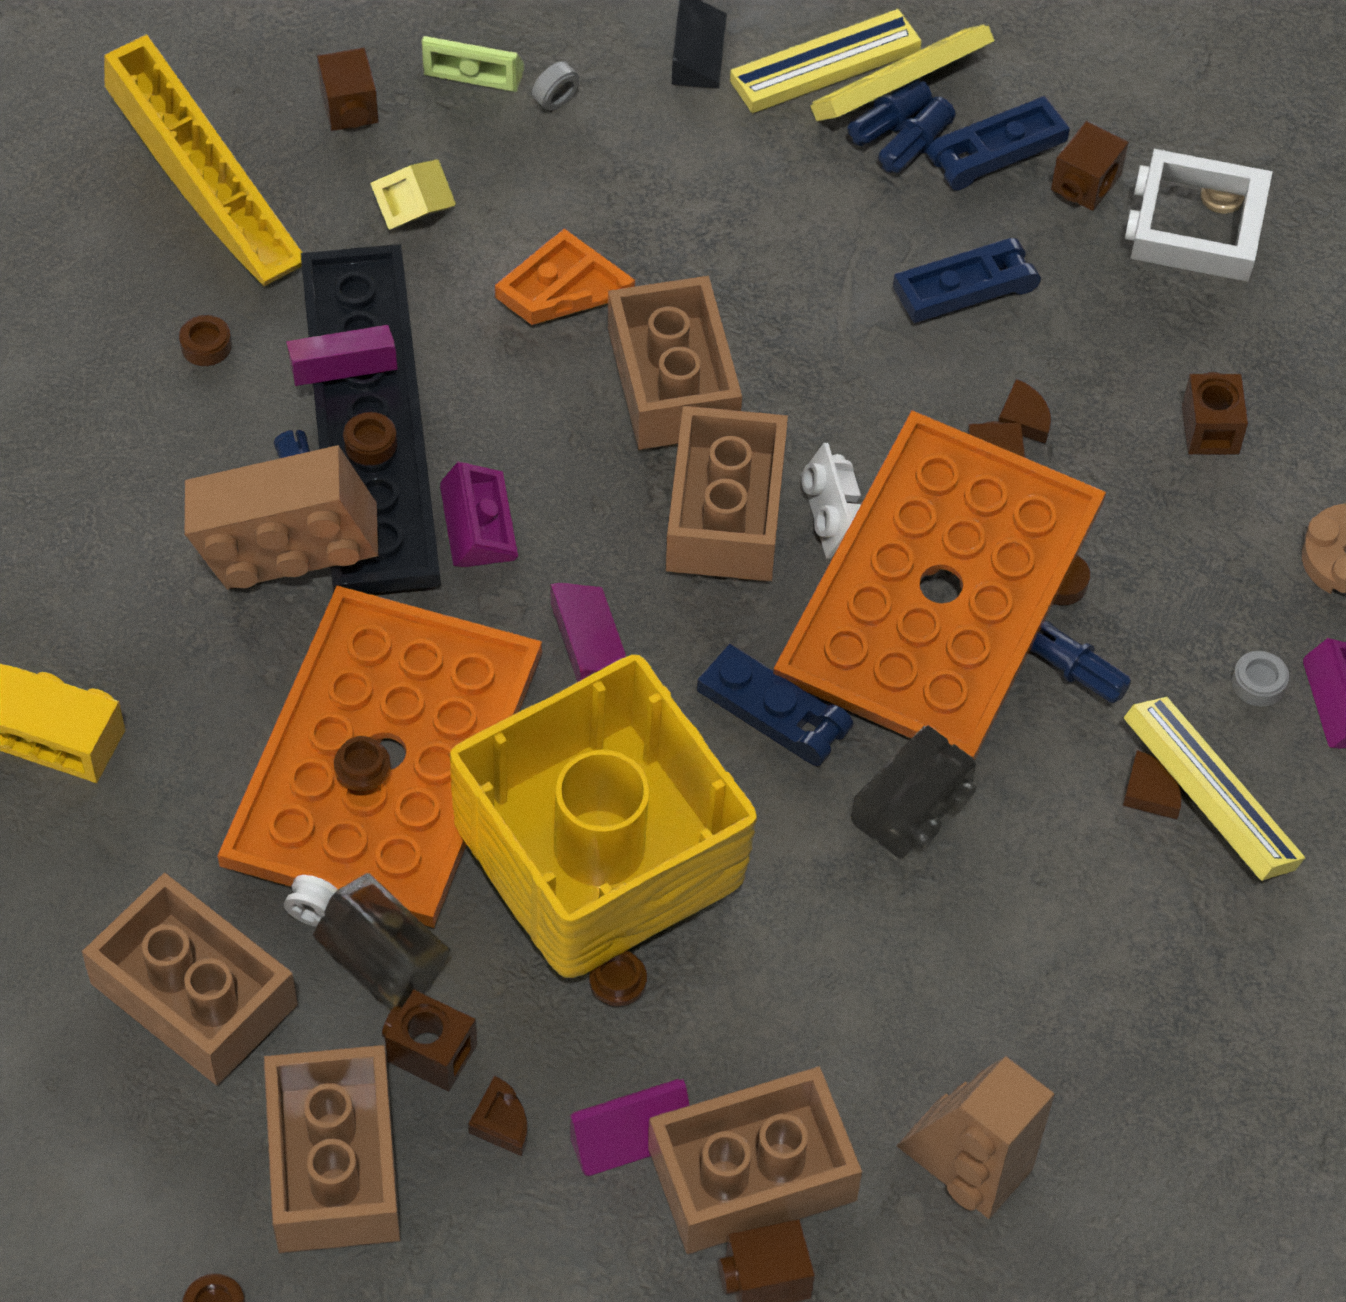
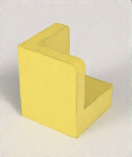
M439 159L407 166L370 183L389 230L403 226L430 213L455 206V200Z

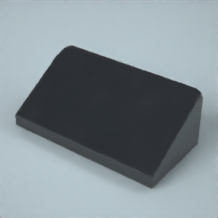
M679 0L672 59V85L719 88L727 13L702 0Z

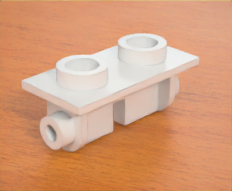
M823 443L812 460L805 466L801 477L802 488L807 494L813 513L815 531L820 536L826 558L831 559L861 504L847 502H857L861 494L852 463L845 460L843 455H832L829 444Z

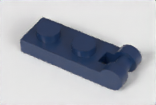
M1042 96L935 139L929 145L927 155L936 167H943L945 170V180L953 190L958 191L968 187L977 177L1067 142L1070 127L1048 99ZM964 152L969 153V156H966L964 158H960L958 156L959 154H962Z
M1008 238L894 274L893 288L913 323H917L1011 292L1020 295L1027 294L1040 284L1041 276L1032 263H1026L1024 259L1026 251L1017 238Z
M729 644L697 680V692L804 761L815 766L821 765L830 755V745L835 739H843L854 725L851 716L841 707L832 704L826 705L787 679L773 674V670L732 644ZM807 722L816 727L814 731L805 732L802 730Z

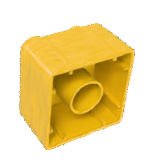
M630 655L606 666L563 691L469 737L450 751L454 824L460 836L470 848L475 858L480 862L485 873L516 919L530 935L535 946L540 949L546 961L559 975L565 978H575L592 971L660 931L726 897L740 887L745 880V872L750 861L749 854L752 851V839L755 834L754 828L757 822L755 808L736 784L731 774L725 771L696 727L672 699L670 691L666 686H663L646 659L640 655Z

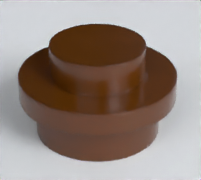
M357 736L347 740L337 751L334 758V771L337 779L342 785L351 790H372L380 786L390 773L391 764L387 750L371 737Z
M625 951L590 971L589 984L592 993L601 1002L611 1006H625L638 1000L644 993L647 985V972L644 964L638 957L629 951Z

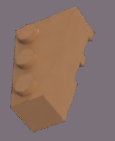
M1005 1056L978 1073L971 1082L967 1083L965 1081L960 1084L952 1094L948 1095L946 1093L941 1096L896 1146L944 1183L949 1194L958 1204L971 1211L977 1209L990 1219L1033 1170L1055 1093Z

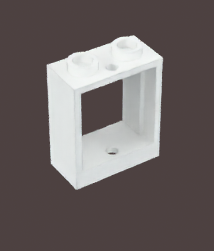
M1154 149L1150 167L1140 165L1134 195L1144 196L1141 211H1130L1125 239L1134 241L1131 259L1248 282L1256 258L1273 171ZM1160 180L1245 196L1235 246L1150 229Z

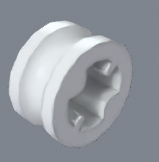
M311 875L297 876L292 883V891L294 893L286 897L284 909L288 914L304 924L314 927L329 926L334 918L332 909L337 908L342 900L340 891L331 883Z

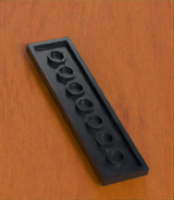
M401 244L300 253L308 337L388 325L395 343L397 358L396 370L313 383L319 449L339 445L377 503L378 556L359 560L349 566H332L333 593L336 586L367 594L440 587L439 561ZM375 412L383 414L395 425L397 437L396 451L390 459L381 464H359L353 461L345 451L344 428L350 419L361 413Z

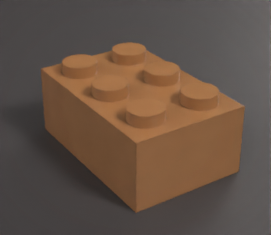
M709 276L608 291V332L638 450L678 444L683 406L741 411L742 393Z
M683 406L667 532V572L772 581L788 415Z
M339 445L185 480V536L226 589L249 588L259 582L282 577H299L309 571L336 565L349 566L359 560L377 557V503Z
M165 872L82 951L90 983L216 1086L298 1005L293 973Z
M385 1046L264 1056L272 1220L278 1252L285 1253L400 1241Z
M820 1066L649 1118L648 1149L687 1254L728 1242V1234L798 1220L855 1202L858 1199L862 1170Z

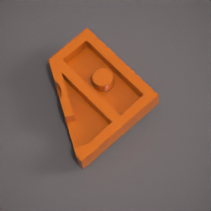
M564 228L495 285V298L528 323L534 325L607 304L609 290L635 287V279Z

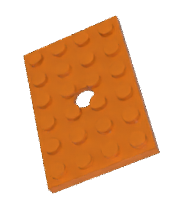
M912 410L774 667L773 674L787 679L807 693L969 765H973L1104 503L1106 492ZM940 569L950 571L959 578L962 591L951 602H933L927 599L920 589V582L924 576L934 575Z
M336 586L217 855L219 866L292 887V883L297 876H315L335 886L342 895V902L434 928L467 845L454 824L450 751L460 742L520 711L542 655V641ZM357 736H367L379 743L384 738L399 742L404 747L406 756L399 766L390 770L387 779L380 786L368 791H355L345 787L337 779L334 771V758L337 751L347 740Z

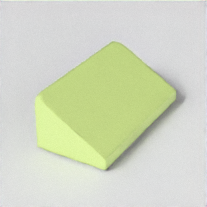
M423 36L422 39L424 75L517 92L524 71V63L518 53Z

